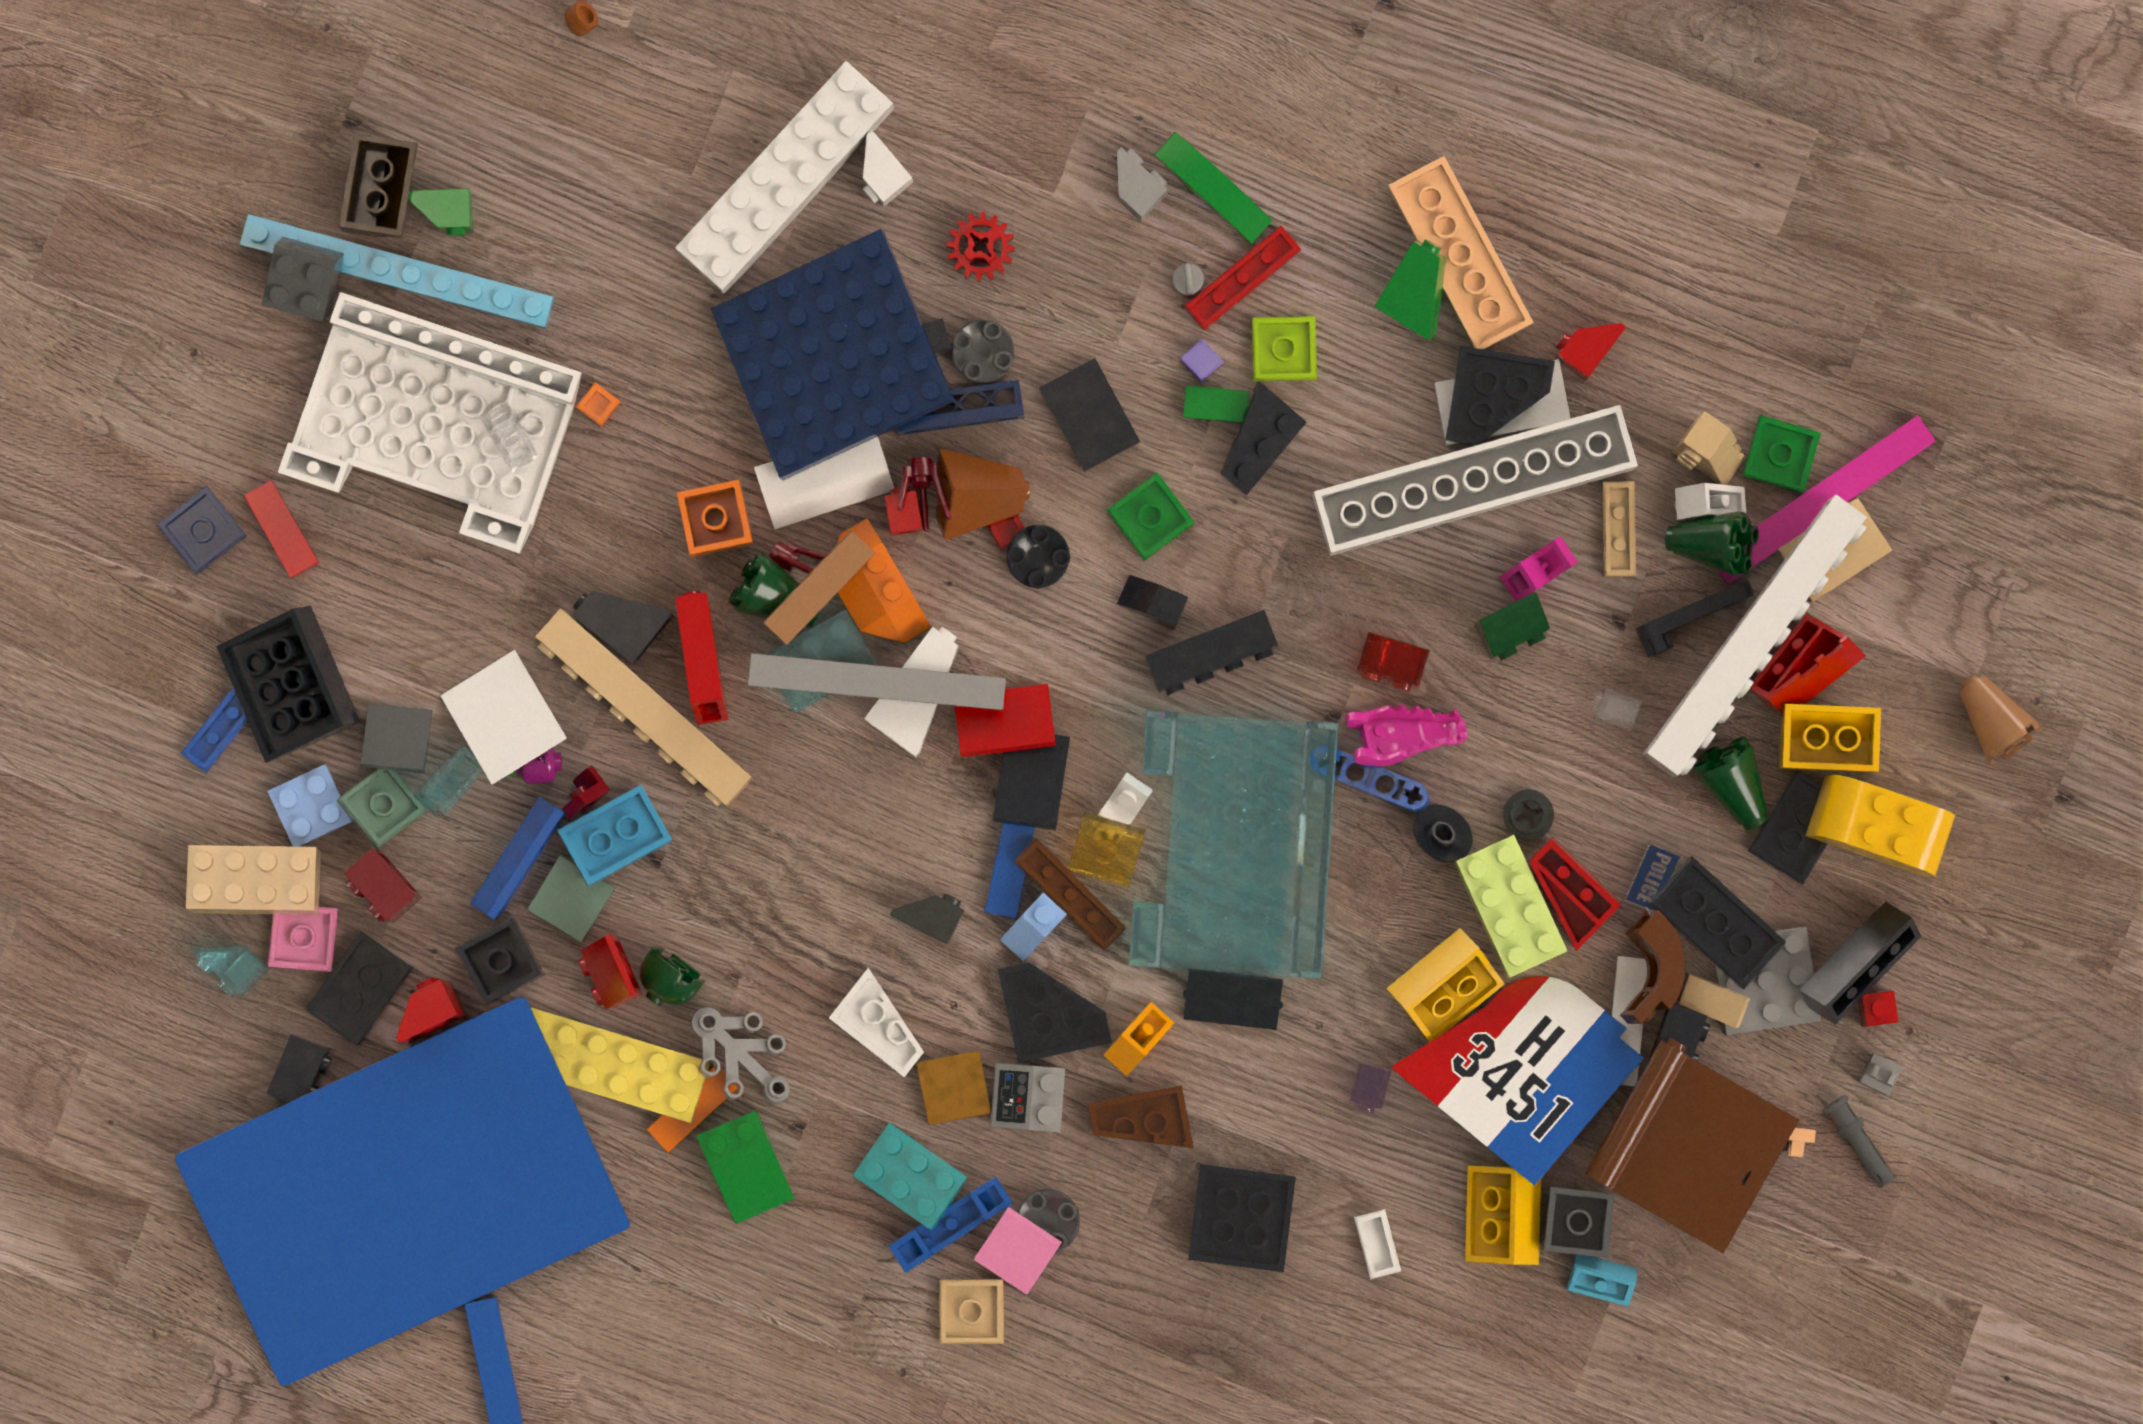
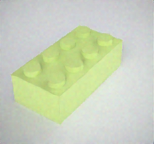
M1515 835L1453 862L1506 978L1515 976L1567 952V948Z

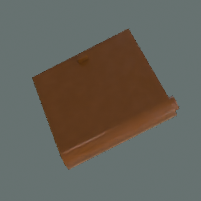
M1669 1038L1667 1043L1661 1040L1585 1174L1724 1254L1797 1126L1799 1119L1689 1057V1055L1684 1053L1687 1047L1672 1038Z

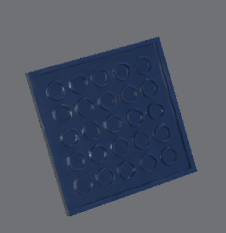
M882 229L710 308L781 480L790 478L954 402L885 232Z

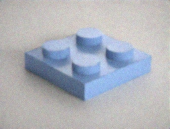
M326 764L267 791L293 847H302L353 823L351 818L337 803V799L341 794Z

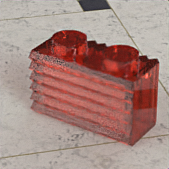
M1368 632L1357 671L1363 672L1361 677L1363 679L1380 683L1381 678L1393 681V688L1410 692L1411 687L1418 688L1430 650Z

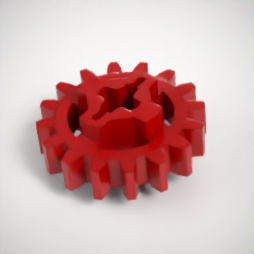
M981 212L980 218L975 220L972 213L968 214V223L965 224L959 219L957 221L960 228L959 231L950 230L949 232L955 240L946 243L947 248L954 249V252L948 255V259L958 261L954 266L956 272L962 268L965 269V279H968L971 274H976V280L980 282L982 275L987 274L991 281L993 280L994 271L1002 275L1005 273L1002 266L1003 263L1010 265L1012 263V259L1007 256V253L1015 252V246L1008 245V242L1012 241L1014 236L1013 234L1004 233L1008 227L1006 222L1000 226L997 225L998 217L996 215L989 221L986 220L985 212ZM987 227L990 230L987 232H976L974 228ZM962 237H964L968 242V249L961 255L959 246ZM973 238L981 244L985 241L987 242L988 255L982 251L974 252L975 243ZM1001 239L1002 252L998 258L994 252V245ZM974 262H985L988 266L974 267L972 264Z

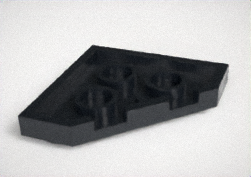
M1460 346L1445 441L1476 446L1550 393L1555 361Z
M1031 963L998 969L1018 1063L1112 1043L1106 1013L1098 1006Z

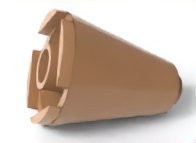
M1974 674L1961 684L1963 689L1959 693L1985 758L1990 765L1997 764L1994 758L2002 755L2005 760L2032 742L2034 738L2031 733L2034 730L2039 734L2042 732L2043 728L2040 723L1986 675L1978 677L1977 674Z

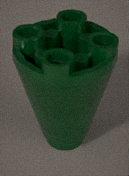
M1736 511L1680 522L1675 526H1669L1665 534V546L1668 551H1673L1676 555L1731 575L1749 574L1752 568V548L1758 542L1759 530L1757 526H1752L1751 520L1746 513Z
M757 554L753 560L749 559L741 573V576L745 577L740 588L736 587L733 590L728 604L734 606V610L740 613L767 618L799 583L769 556ZM820 611L809 621V623L806 626L810 628L813 626V624L819 616Z
M1745 736L1739 737L1730 742L1728 747L1721 750L1718 746H1715L1703 752L1702 757L1704 760L1692 767L1695 777L1739 825H1743L1745 830H1750L1763 824L1768 819L1765 814L1767 808L1754 750Z

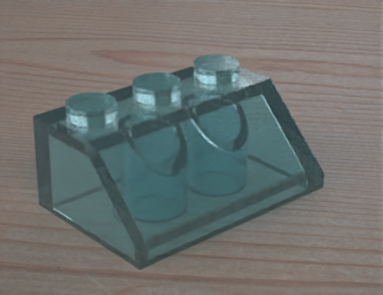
M846 609L793 638L787 645L783 644L765 654L877 666ZM781 689L795 714L830 695L828 693Z

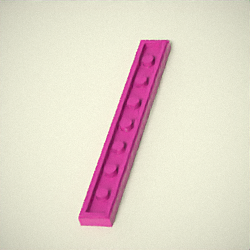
M1917 415L1757 525L1759 539L1752 548V568L1779 550L1780 547L1805 532L1828 499L1838 495L1844 501H1850L1936 442L1920 417ZM1717 570L1726 585L1742 575H1731Z

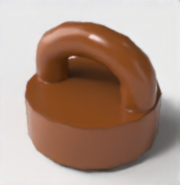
M577 1L565 12L566 24L576 36L587 34L598 24L596 11L587 2Z

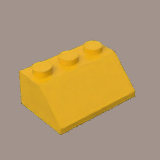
M1784 704L1779 736L1778 769L1858 773L1879 772L1881 708Z
M1459 928L1386 989L1427 1041L1431 1042L1450 1030L1505 983L1480 948Z
M1468 1166L1465 1262L1539 1265L1541 1179L1534 1186L1512 1167Z

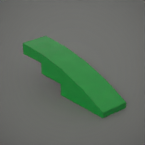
M1174 132L1154 154L1197 198L1203 200L1248 243L1252 244L1272 222V219L1243 191L1177 132Z

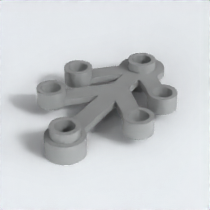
M702 1008L693 1015L691 1021L692 1030L701 1038L702 1043L700 1073L704 1077L712 1078L720 1071V1062L715 1058L716 1041L724 1048L725 1085L723 1086V1094L727 1099L735 1100L744 1091L743 1084L739 1081V1063L763 1086L762 1095L768 1103H782L789 1095V1084L781 1077H773L748 1052H768L771 1055H778L786 1047L785 1039L778 1034H774L768 1039H733L725 1030L744 1029L748 1033H755L763 1025L762 1017L755 1012L748 1013L745 1017H722L713 1008ZM704 1018H710L713 1021L712 1028L704 1026ZM748 1018H754L757 1021L756 1028L748 1025ZM771 1040H777L780 1043L779 1050L771 1047ZM705 1063H713L715 1071L708 1072L705 1069ZM730 1084L736 1085L738 1094H731L728 1091V1086ZM779 1084L782 1087V1094L774 1093L772 1086Z

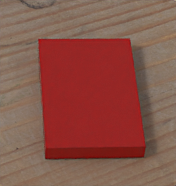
M1048 684L1005 689L1003 710L955 706L961 758L1056 746Z

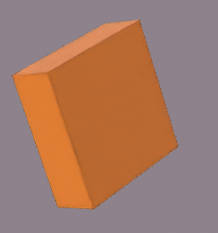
M595 382L577 404L576 408L602 427L621 402Z

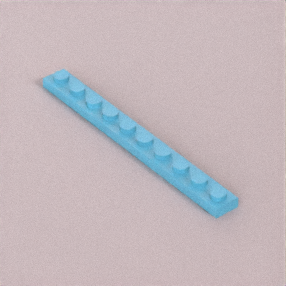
M249 214L247 216L240 241L242 247L273 254L274 245L282 237H287L344 253L340 270L342 274L546 329L554 301L552 296Z

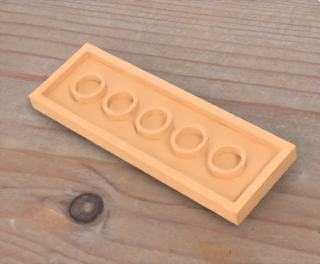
M1445 156L1388 185V189L1416 241L1423 243L1427 239L1441 248L1439 253L1446 257L1442 290L1474 348L1485 350L1534 323Z

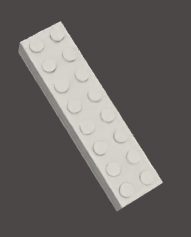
M845 61L675 247L677 253L725 295L866 141L867 133L870 130L874 132L894 110L893 102Z

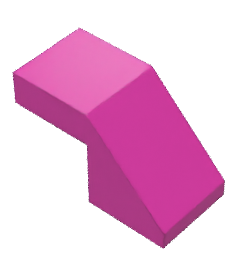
M1559 536L1499 577L1514 600L1518 601L1532 594L1578 563L1562 537Z

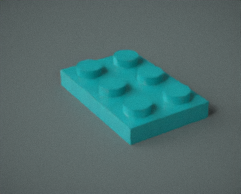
M888 1123L853 1174L858 1180L930 1230L934 1229L968 1179L967 1176L891 1123Z

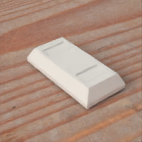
M1385 1209L1354 1217L1370 1280L1401 1272Z

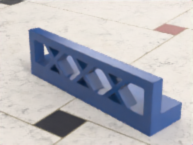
M539 796L470 904L493 920L498 921L564 820L565 812Z

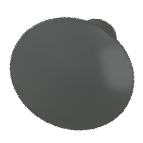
M975 320L964 325L955 335L951 347L952 360L958 372L968 380L977 383L993 382L1005 375L1012 365L1015 353L1013 340L1007 330L999 323L990 320Z
M1055 1189L1035 1191L1024 1199L1018 1210L1020 1215L1062 1242L1056 1252L1069 1246L1078 1234L1080 1228L1079 1211L1073 1200L1061 1191Z

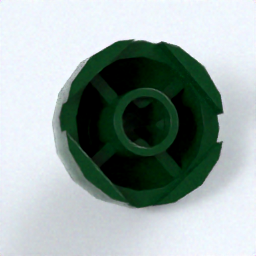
M654 945L640 966L639 976L641 983L648 991L646 997L658 1006H662L664 1002L676 1006L690 1001L698 993L705 980L698 979L700 973L675 954H672L671 957H666L662 955L665 949Z

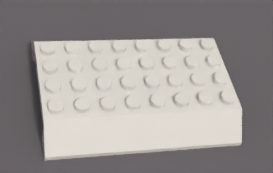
M340 292L330 319V323L333 326L293 442H288L278 473L339 493L353 467L467 504L468 508L459 531L460 534L520 554L540 509L575 406L582 373Z

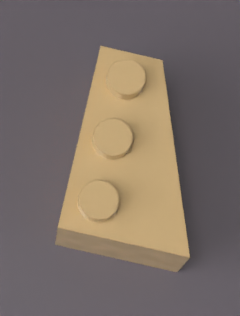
M1705 411L1692 423L1672 452L1678 456L1676 461L1690 471L1695 468L1717 484L1727 485L1746 458L1740 452L1741 447L1735 444L1737 440L1732 430Z

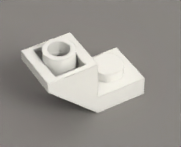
M1126 773L1086 833L1113 850L1153 790L1129 773Z

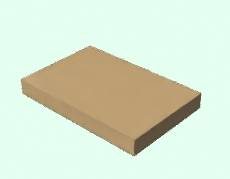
M1858 497L1849 504L1867 517L1862 523L1867 528L1852 545L1848 543L1843 549L1848 554L1837 568L1827 571L1825 576L1829 580L1818 594L1816 593L1815 596L1811 594L1808 597L1811 603L1893 551ZM1804 533L1777 550L1783 560H1785Z

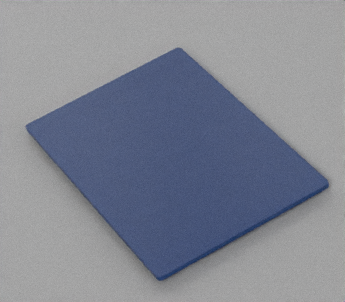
M518 997L188 1148L175 1156V1162L275 1376L282 1386H287L628 1229L630 1225L627 1214L525 997Z

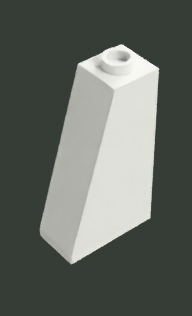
M932 627L902 668L950 673L959 649L958 645L954 643L957 637L944 627H941L939 631ZM879 698L864 719L917 758L923 747L938 704Z

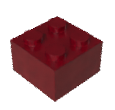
M375 848L368 851L344 873L349 879L345 884L357 897H365L370 902L367 909L378 921L384 922L386 920L387 922L395 923L422 898L382 851Z

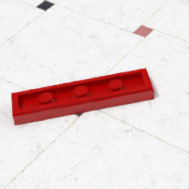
M1282 225L1279 226L1184 305V308L1205 331L1297 255L1301 248Z

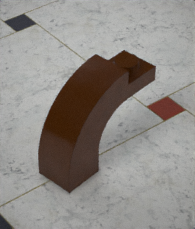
M1659 910L1644 911L1625 933L1641 950L1647 964V977L1643 988L1620 1014L1627 1024H1644L1655 1015L1656 1010L1671 1009L1683 986L1685 977L1683 946L1676 930Z

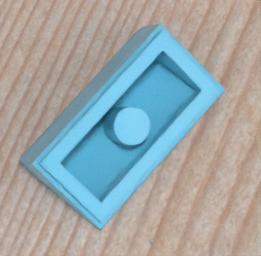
M1575 1255L1566 1290L1628 1307L1637 1282L1638 1270L1634 1267L1593 1256Z

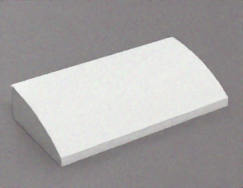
M878 437L785 480L779 478L773 461L754 467L774 530L890 493V490L894 489Z

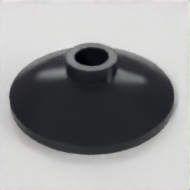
M1438 804L1429 805L1422 809L1415 817L1413 823L1415 839L1422 850L1432 858L1442 862H1455L1464 858L1471 850L1473 842L1471 829L1462 815L1454 809Z

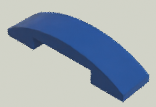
M995 1176L950 1205L933 1230L921 1224L888 1247L904 1272L907 1273L1013 1204V1202Z

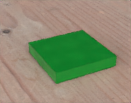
M1759 415L1742 477L1803 494L1821 433Z
M1158 472L1106 509L1144 561L1195 524L1194 520Z

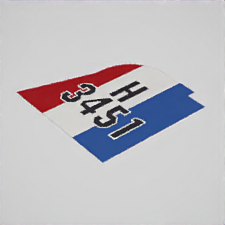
M1535 976L1520 979L1506 986L1486 1007L1402 1059L1391 1068L1535 1186L1644 1057L1620 1039V1036L1627 1028L1581 990L1557 978Z

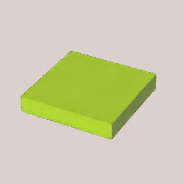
M1315 316L1252 318L1253 382L1317 381Z

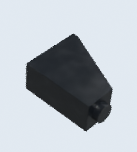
M592 591L589 595L583 593L574 604L573 609L576 611L572 615L633 665L637 663L674 617L667 609Z

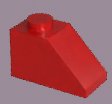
M1619 323L1577 329L1572 336L1566 333L1555 347L1560 351L1555 359H1559L1563 365L1586 381L1625 330L1626 326Z

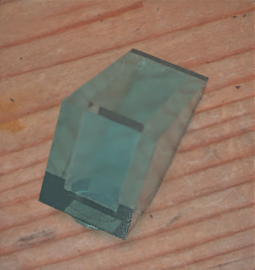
M463 745L430 775L413 796L434 816L438 817L447 814L480 776L483 769L475 755Z

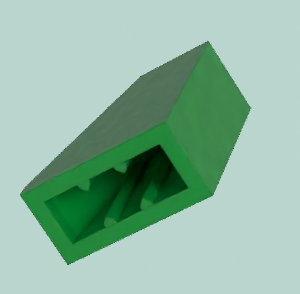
M1427 239L1423 243L1413 241L1374 307L1426 340H1432L1437 334L1446 257L1439 253L1441 250L1439 246Z

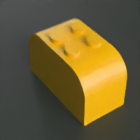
M1827 775L1824 777L1805 836L1923 877H1935L1955 815L1939 807L1857 779L1841 775Z

